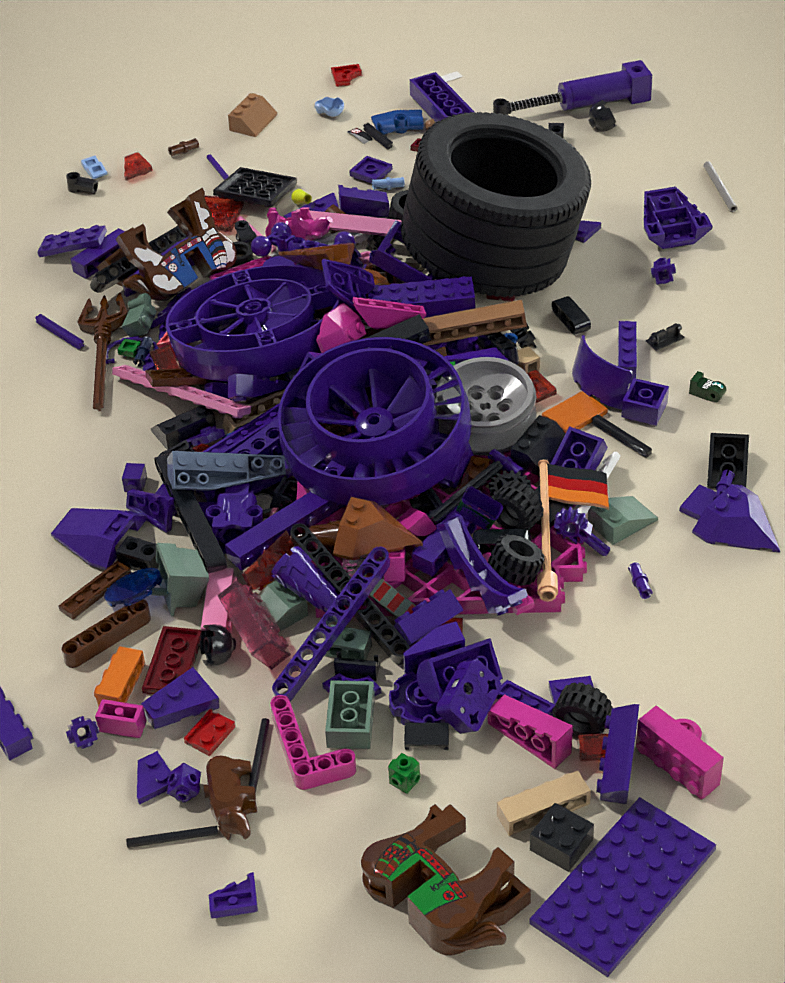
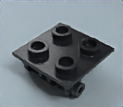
M528 324L527 327L510 330L513 334L517 335V342L521 348L531 344L536 348L533 342L536 338L531 330L527 331L529 329Z

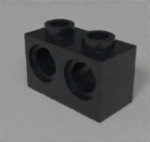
M128 535L116 550L118 561L128 568L154 575L159 568V563L156 562V543Z

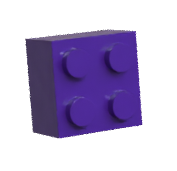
M633 378L622 401L621 417L657 426L668 403L669 386Z

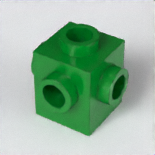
M403 753L389 763V784L408 794L420 780V763L415 758Z

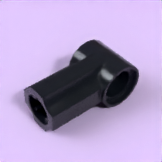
M70 172L66 175L69 192L84 191L93 194L97 192L98 181L80 177L78 172Z

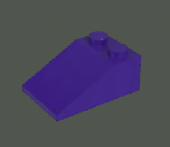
M569 426L551 464L566 468L596 470L608 447L604 439Z
M457 622L434 628L403 653L404 674L409 672L417 674L418 667L422 661L465 647V638Z

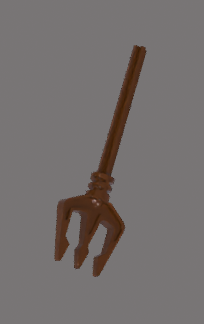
M121 292L118 293L115 300L117 305L120 306L118 313L108 315L107 309L109 304L104 295L96 318L88 319L89 313L94 310L89 298L77 321L81 331L94 334V342L97 344L93 409L98 411L104 408L107 345L111 342V332L123 325L128 314Z

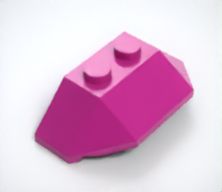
M353 297L356 310L368 326L373 329H387L419 314L422 319L426 317L423 306Z
M342 303L323 316L320 334L317 336L316 341L321 353H324L341 344L358 340L367 333L360 317L345 303Z

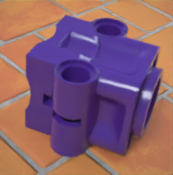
M251 493L219 494L217 505H211L206 509L207 521L224 554H226L225 544L264 521L262 508L257 505V498Z

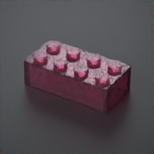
M236 580L217 595L253 657L272 670L291 655L287 648L289 646L288 642L283 636L279 635L280 628L274 621H271L270 617L272 615L265 606H262L263 600L257 592L253 593L248 585L245 584L243 586Z

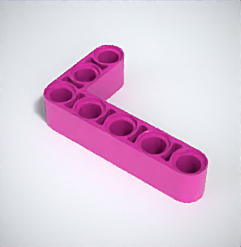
M277 695L271 699L272 719L294 784L298 789L306 790L355 775L357 771L355 753L350 749H341L309 758L288 697Z

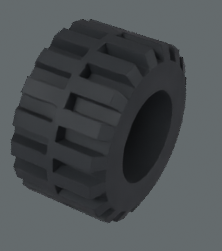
M512 480L505 483L491 497L503 506V510L496 522L504 529H525L529 531L543 516L544 508L541 506L542 502L539 500V496L535 494L531 487L529 488L520 481Z
M507 534L497 539L488 563L507 582L516 585H530L536 580L545 556L542 550L530 540Z
M579 682L578 684L571 683L563 688L552 713L553 717L573 725L572 736L591 740L597 739L603 734L606 715L611 716L613 706L611 705L612 702L607 699V695L600 692L601 690L592 687V685H585Z

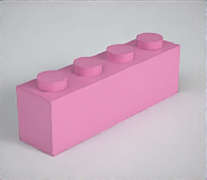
M225 568L209 573L201 631H205L204 625L217 624L226 627L232 634L233 625L232 621H230L231 618H234V606L232 604L236 603V591L234 589L238 588V576H234L233 568Z

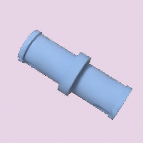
M386 177V179L372 180L373 190H390L391 188L404 187L405 185L404 177Z

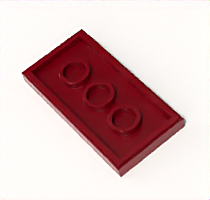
M163 626L142 686V693L155 694L194 666L200 648L201 630Z

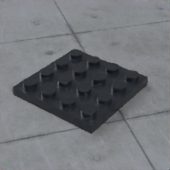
M239 167L213 189V196L272 207L297 184V178Z

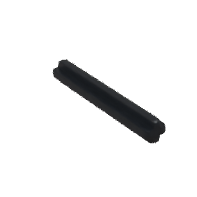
M596 415L592 418V424L642 456L648 457L652 454L651 447L602 416Z

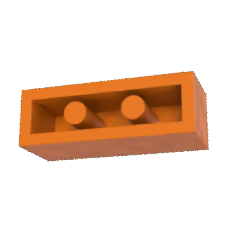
M119 646L116 654H113L108 669H105L102 681L95 688L94 696L96 697L98 707L102 699L127 702L145 666L143 651Z

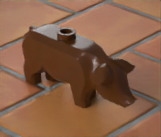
M220 755L211 758L207 762V784L203 785L204 796L210 800L211 813L219 825L221 834L227 840L231 839V834H237L242 836L243 839H247L251 834L246 815L257 813L255 787L241 786L240 778L242 775L251 774L250 761L232 759Z

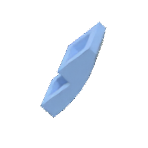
M96 156L81 160L83 168L92 179L107 175L102 162H99Z

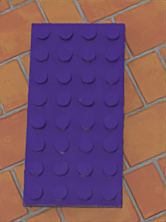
M639 797L532 915L529 924L608 977L713 854L717 844Z

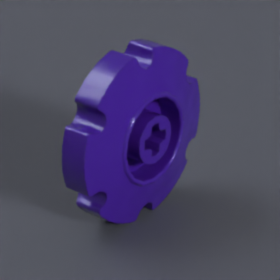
M409 672L394 682V690L389 692V708L394 717H401V724L447 723L437 713L436 706L438 702L428 700L420 690L417 674Z

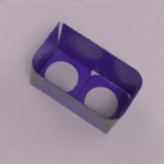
M470 486L464 493L455 513L482 529H490L501 514L503 506L496 500Z

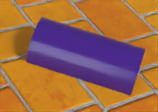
M491 638L422 661L417 670V680L424 696L432 702H439L457 666L462 662L474 659L481 661L499 680L503 679Z

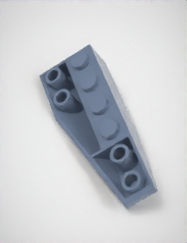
M172 451L167 458L168 479L173 489L212 491L286 474L285 458L279 455Z

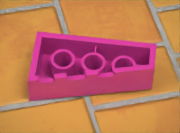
M505 694L491 706L487 714L488 724L552 768L556 769L572 753L573 725Z

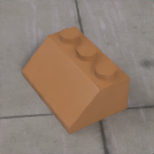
M250 93L228 115L229 130L256 137L277 116V111L263 96Z

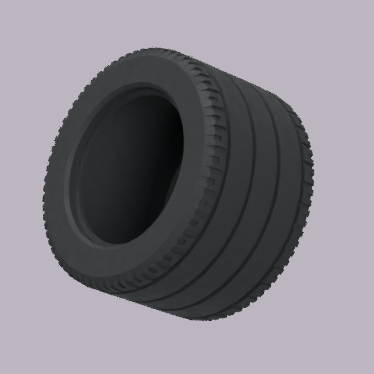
M470 112L452 115L451 117H446V119L443 118L427 129L418 147L401 219V235L404 245L410 255L413 256V259L417 260V263L440 280L445 278L472 277L474 293L487 294L488 296L513 297V295L533 294V292L536 293L539 290H544V288L552 285L560 278L567 265L591 189L589 167L586 161L583 160V156L565 139L556 135L555 132L529 120L488 112Z

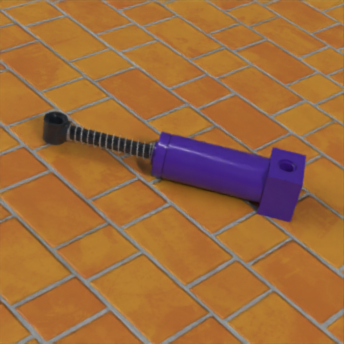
M642 60L622 63V71L561 82L558 85V92L556 94L541 95V97L537 96L535 98L530 97L531 99L515 100L516 102L511 101V103L506 99H495L493 101V113L508 115L512 111L516 112V110L531 109V107L546 106V104L550 105L551 103L560 102L564 111L591 106L600 100H604L606 103L628 99L631 105L651 101L653 74Z

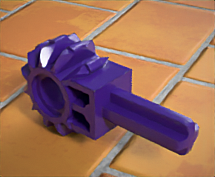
M570 506L568 510L562 508L561 512H557L554 528H556L557 534H562L563 539L569 537L570 540L577 544V537H579V543H587L602 556H607L610 552V547L591 533L593 525L586 519L585 513H580L579 508L573 510Z

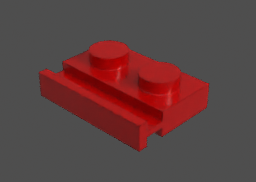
M209 709L184 737V743L190 744L192 748L211 756L236 727L235 721L219 713L215 714Z

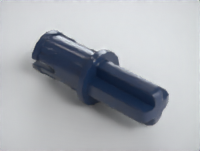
M144 337L141 345L137 348V355L133 363L137 365L139 360L138 367H143L144 360L150 353L153 344L151 337Z

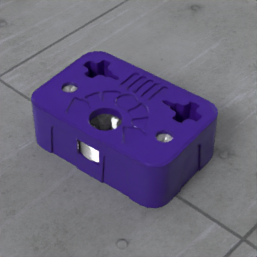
M478 659L460 663L437 703V713L460 734L478 731L501 689L500 680Z

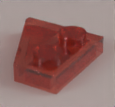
M139 152L124 157V177L126 181L153 171L152 165Z

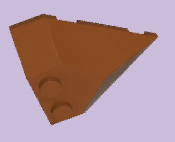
M335 244L293 251H281L278 253L279 256L302 266L323 270L321 262L323 259L350 265L355 244Z
M351 497L339 524L333 556L357 560L360 559V556L369 554L376 547H384L390 553L403 550L405 546H422L423 542L408 531L377 502Z

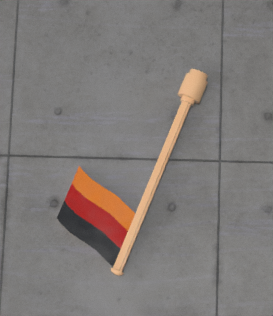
M543 459L538 462V467H540L541 506L544 508L543 516L541 517L542 553L545 556V560L543 562V571L537 575V593L541 600L549 602L553 601L558 594V577L556 573L551 571L549 500L566 504L596 506L609 510L607 473L591 469L566 468L552 465Z

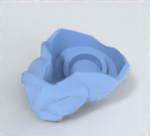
M325 97L315 102L314 107L318 114L325 113L328 116L335 117L342 113L344 102L338 97L335 99Z

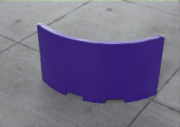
M585 335L581 336L572 369L574 382L579 383L581 390L588 396L593 394L600 398L601 403L622 410V401L628 391L632 371L613 365L599 357L587 345Z

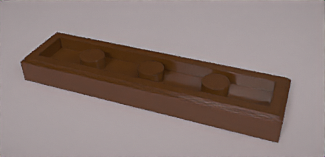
M116 561L58 606L59 611L72 620L132 575L131 569Z

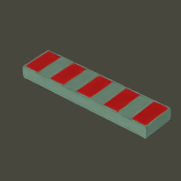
M367 573L364 577L369 578L373 574ZM382 578L369 594L373 600L396 618L407 611L412 614V608L416 606Z

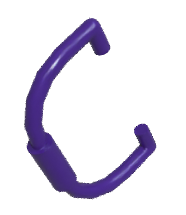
M126 337L107 346L106 364L115 363L114 359H108V353L112 347L121 344L124 339L142 342L144 337ZM153 341V344H152L153 347H154V350H155L156 348H158L157 345H156L157 343H156L155 341Z

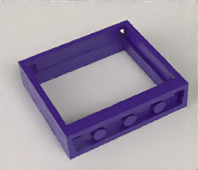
M395 220L371 263L406 283L435 280L436 277L432 273H429L427 276L385 252L393 238L404 244L401 235V222Z

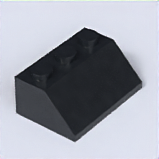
M201 405L157 424L151 428V432L168 450L181 443L180 441L201 433L200 430L205 427H216L215 416L211 409Z
M539 415L511 447L513 462L524 468L525 471L540 476L538 462L544 459L551 464L565 436V432L556 421Z

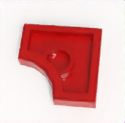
M359 64L331 68L336 87L350 85L352 79L362 76Z

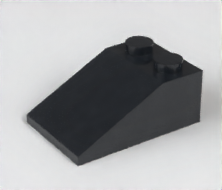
M710 434L708 488H716L724 470H727L726 476H728L729 470L734 473L731 484L746 487L749 448L748 434Z

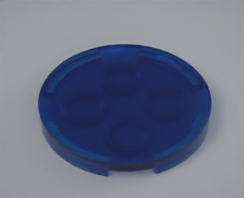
M145 568L132 572L112 584L105 592L104 598L110 607H115L118 604H124V606L134 604L151 595V590L156 585H161L162 575L156 568Z

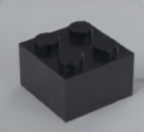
M554 803L530 833V851L570 872L593 841L594 823Z

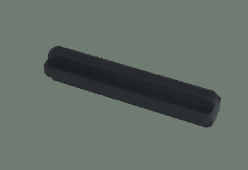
M370 123L363 125V130L386 149L393 147V142Z

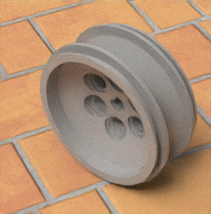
M494 357L473 358L454 365L453 367L462 381L469 401L472 422L469 444L473 454L490 455L489 453L492 449H497L500 453L511 450V447L536 419V390L528 374L518 365ZM441 377L436 388L448 383V381ZM454 387L434 393L435 402L460 396ZM461 403L436 406L437 414H460ZM439 419V432L450 435L457 420Z

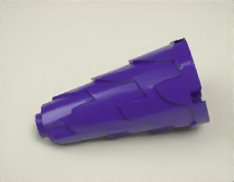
M299 546L290 549L293 552L292 555L289 556L285 553L276 563L271 572L273 573L271 577L283 587L289 588L299 597L306 599L318 610L321 609L326 613L338 597V594L335 592L336 589L323 577L321 571L312 563V559ZM344 606L340 608V610L346 609Z

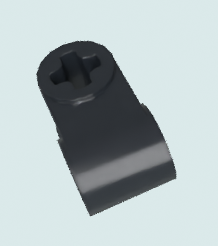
M237 221L234 224L237 231L236 240L248 243L251 246V242L257 237L247 221Z

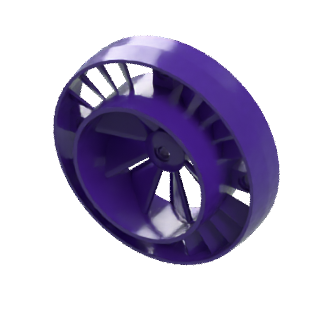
M299 265L260 266L220 276L191 290L177 301L169 311L166 318V330L179 364L195 376L216 381H228V376L236 373L255 375L257 379L271 378L301 367L308 352L321 353L316 339L320 334L322 320H316L314 310L330 306L333 307V310L341 302L326 287L324 272L319 269ZM201 340V344L194 347L186 345L187 343Z
M373 337L355 340L331 348L318 355L301 368L290 381L283 393L278 410L280 445L286 464L293 476L301 485L315 495L344 505H348L351 497L375 501L379 505L392 504L414 497L433 487L452 471L463 456L469 443L472 427L468 397L453 365L440 353L428 346L415 341L393 337ZM439 375L448 381V383L432 389L430 380ZM367 387L371 389L372 408H370L365 390ZM452 387L460 394L458 397L435 402L434 393ZM342 399L359 415L357 419H354L329 408ZM461 403L460 414H437L436 406ZM439 419L457 420L447 439L438 436ZM320 422L356 426L357 432L338 436L324 429ZM321 460L327 465L323 471L314 468Z

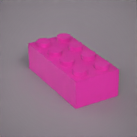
M657 705L638 719L636 748L641 754L650 758L657 767L664 769L675 781H679L691 794L698 796L701 800L720 785L724 761L722 755Z

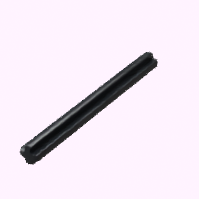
M497 460L490 464L429 514L428 517L433 524L441 521L459 505L467 488L469 489L472 486L478 490L494 477L496 473L500 472L503 469L501 462Z

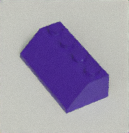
M640 704L612 708L611 716L606 715L605 729H609L608 737H603L602 750H606L605 758L601 757L599 771H603V777L598 779L596 792L600 793V801L627 804Z

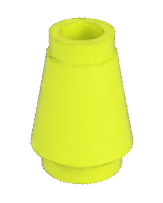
M296 189L291 195L293 202L297 205L309 204L312 201L311 195L302 189Z

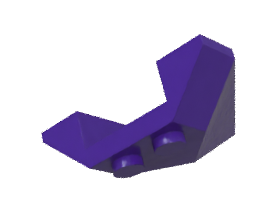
M731 484L705 508L692 530L693 534L709 544H715V542L728 543V546L756 550L767 548L772 549V552L780 553V548L758 495L743 485Z

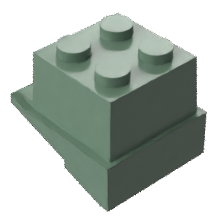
M157 543L156 562L159 563L160 588L151 587L150 595L164 596L171 616H174L176 607L197 606L199 599L202 598L203 589L209 581V574L206 572L203 559L200 557L198 550L177 548L176 544Z

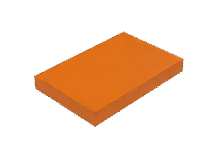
M581 391L542 413V416L556 421L566 434L569 426L581 429L593 421L592 418L596 415L604 416L608 414V408L592 396H588Z

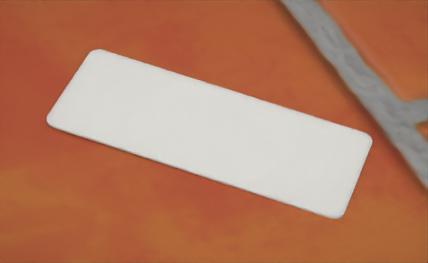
M453 72L440 77L447 82L460 78L462 75L459 72Z

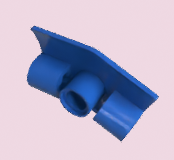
M394 110L371 116L375 128L382 134L392 132L402 134L407 130H423L424 127L422 110Z

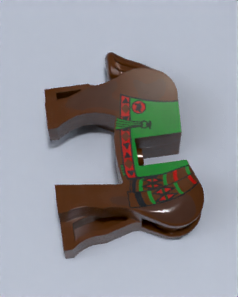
M434 804L430 807L426 819L415 829L376 841L368 846L361 859L364 888L370 896L392 908L407 898L409 924L434 951L440 954L456 955L466 950L504 945L507 937L499 926L506 924L531 903V889L514 875L515 861L499 847L493 850L488 864L481 872L460 881L449 865L435 852L440 846L466 832V818L451 804L445 807L443 811ZM509 881L508 885L501 890V888Z

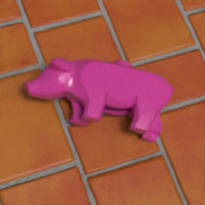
M309 207L292 211L291 217L285 219L278 215L276 208H269L267 213L269 223L265 229V235L267 237L271 234L274 224L284 222L290 226L291 235L295 237H302L306 241L321 239L329 232V224L333 222V219L330 216H322L314 220L309 212Z

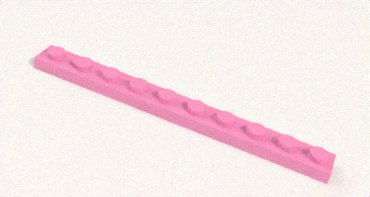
M128 365L113 367L112 374L119 376L122 380H131L132 383L142 384L145 388H154L157 392H166L169 396H178L181 400L192 401L195 405H204L207 409L219 410V413L231 414L233 418H242L243 415L251 414V406L188 385L152 387L145 377V371Z

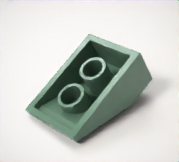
M633 496L608 498L609 510L596 506H591L588 510V521L593 525L592 528L612 545L658 520L655 514Z
M273 581L266 585L235 617V621L259 644L307 617V600L299 597L289 588L283 587L277 581Z

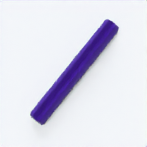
M39 314L35 317L36 323L77 349L84 347V340L46 316Z

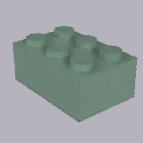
M374 681L330 682L325 728L327 748H371L375 701Z

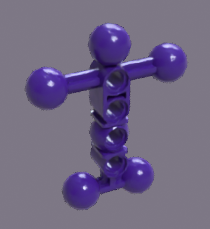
M279 222L274 224L269 236L255 237L251 242V250L256 256L264 257L270 253L272 245L277 246L278 252L329 245L316 241H306L302 237H295L291 235L292 231L289 225ZM343 231L336 235L333 245L355 244V239L352 234Z

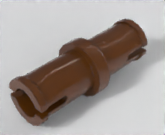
M196 138L186 142L181 141L177 145L168 147V152L171 156L187 153L188 150L198 148L199 142Z

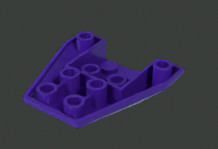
M71 508L51 532V536L89 565L106 570L117 559L115 546L128 529L138 531L147 520V516L126 510Z

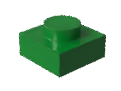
M124 339L117 349L118 355L134 358L137 354V348L141 345L140 341Z

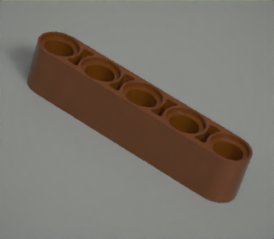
M136 599L66 641L62 645V654L66 666L76 668L147 625L151 620L148 602L145 599Z

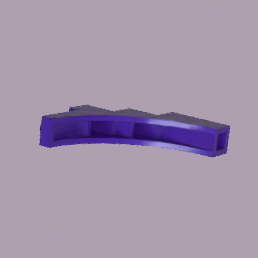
M456 516L437 524L454 569H462L471 591L480 592L488 614L496 613L499 616L507 613L509 607L523 603L522 599L528 597L526 589L518 588L508 583L490 566L474 543L462 516Z

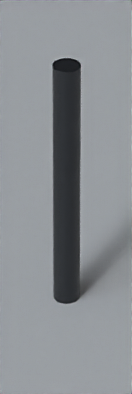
M267 718L261 720L252 772L248 786L255 787V792L270 720Z
M210 826L126 838L127 848L218 835V827Z

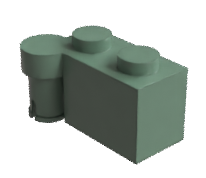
M143 293L138 298L128 302L130 310L123 322L122 328L129 337H139L147 334L157 311L151 305V297L147 293Z

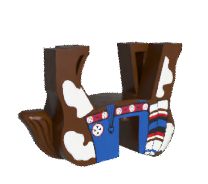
M203 188L188 195L185 200L167 211L188 239L176 245L165 256L151 249L144 224L136 228L132 227L118 235L115 240L129 262L136 266L140 275L134 274L123 281L124 287L132 289L140 295L147 293L152 300L168 301L198 279V276L187 260L190 257L203 278L225 271L235 263L237 257L236 247L230 239L216 229L211 211L205 201V191Z

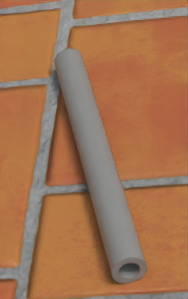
M705 162L703 166L730 212H735L737 210L735 202L711 162Z

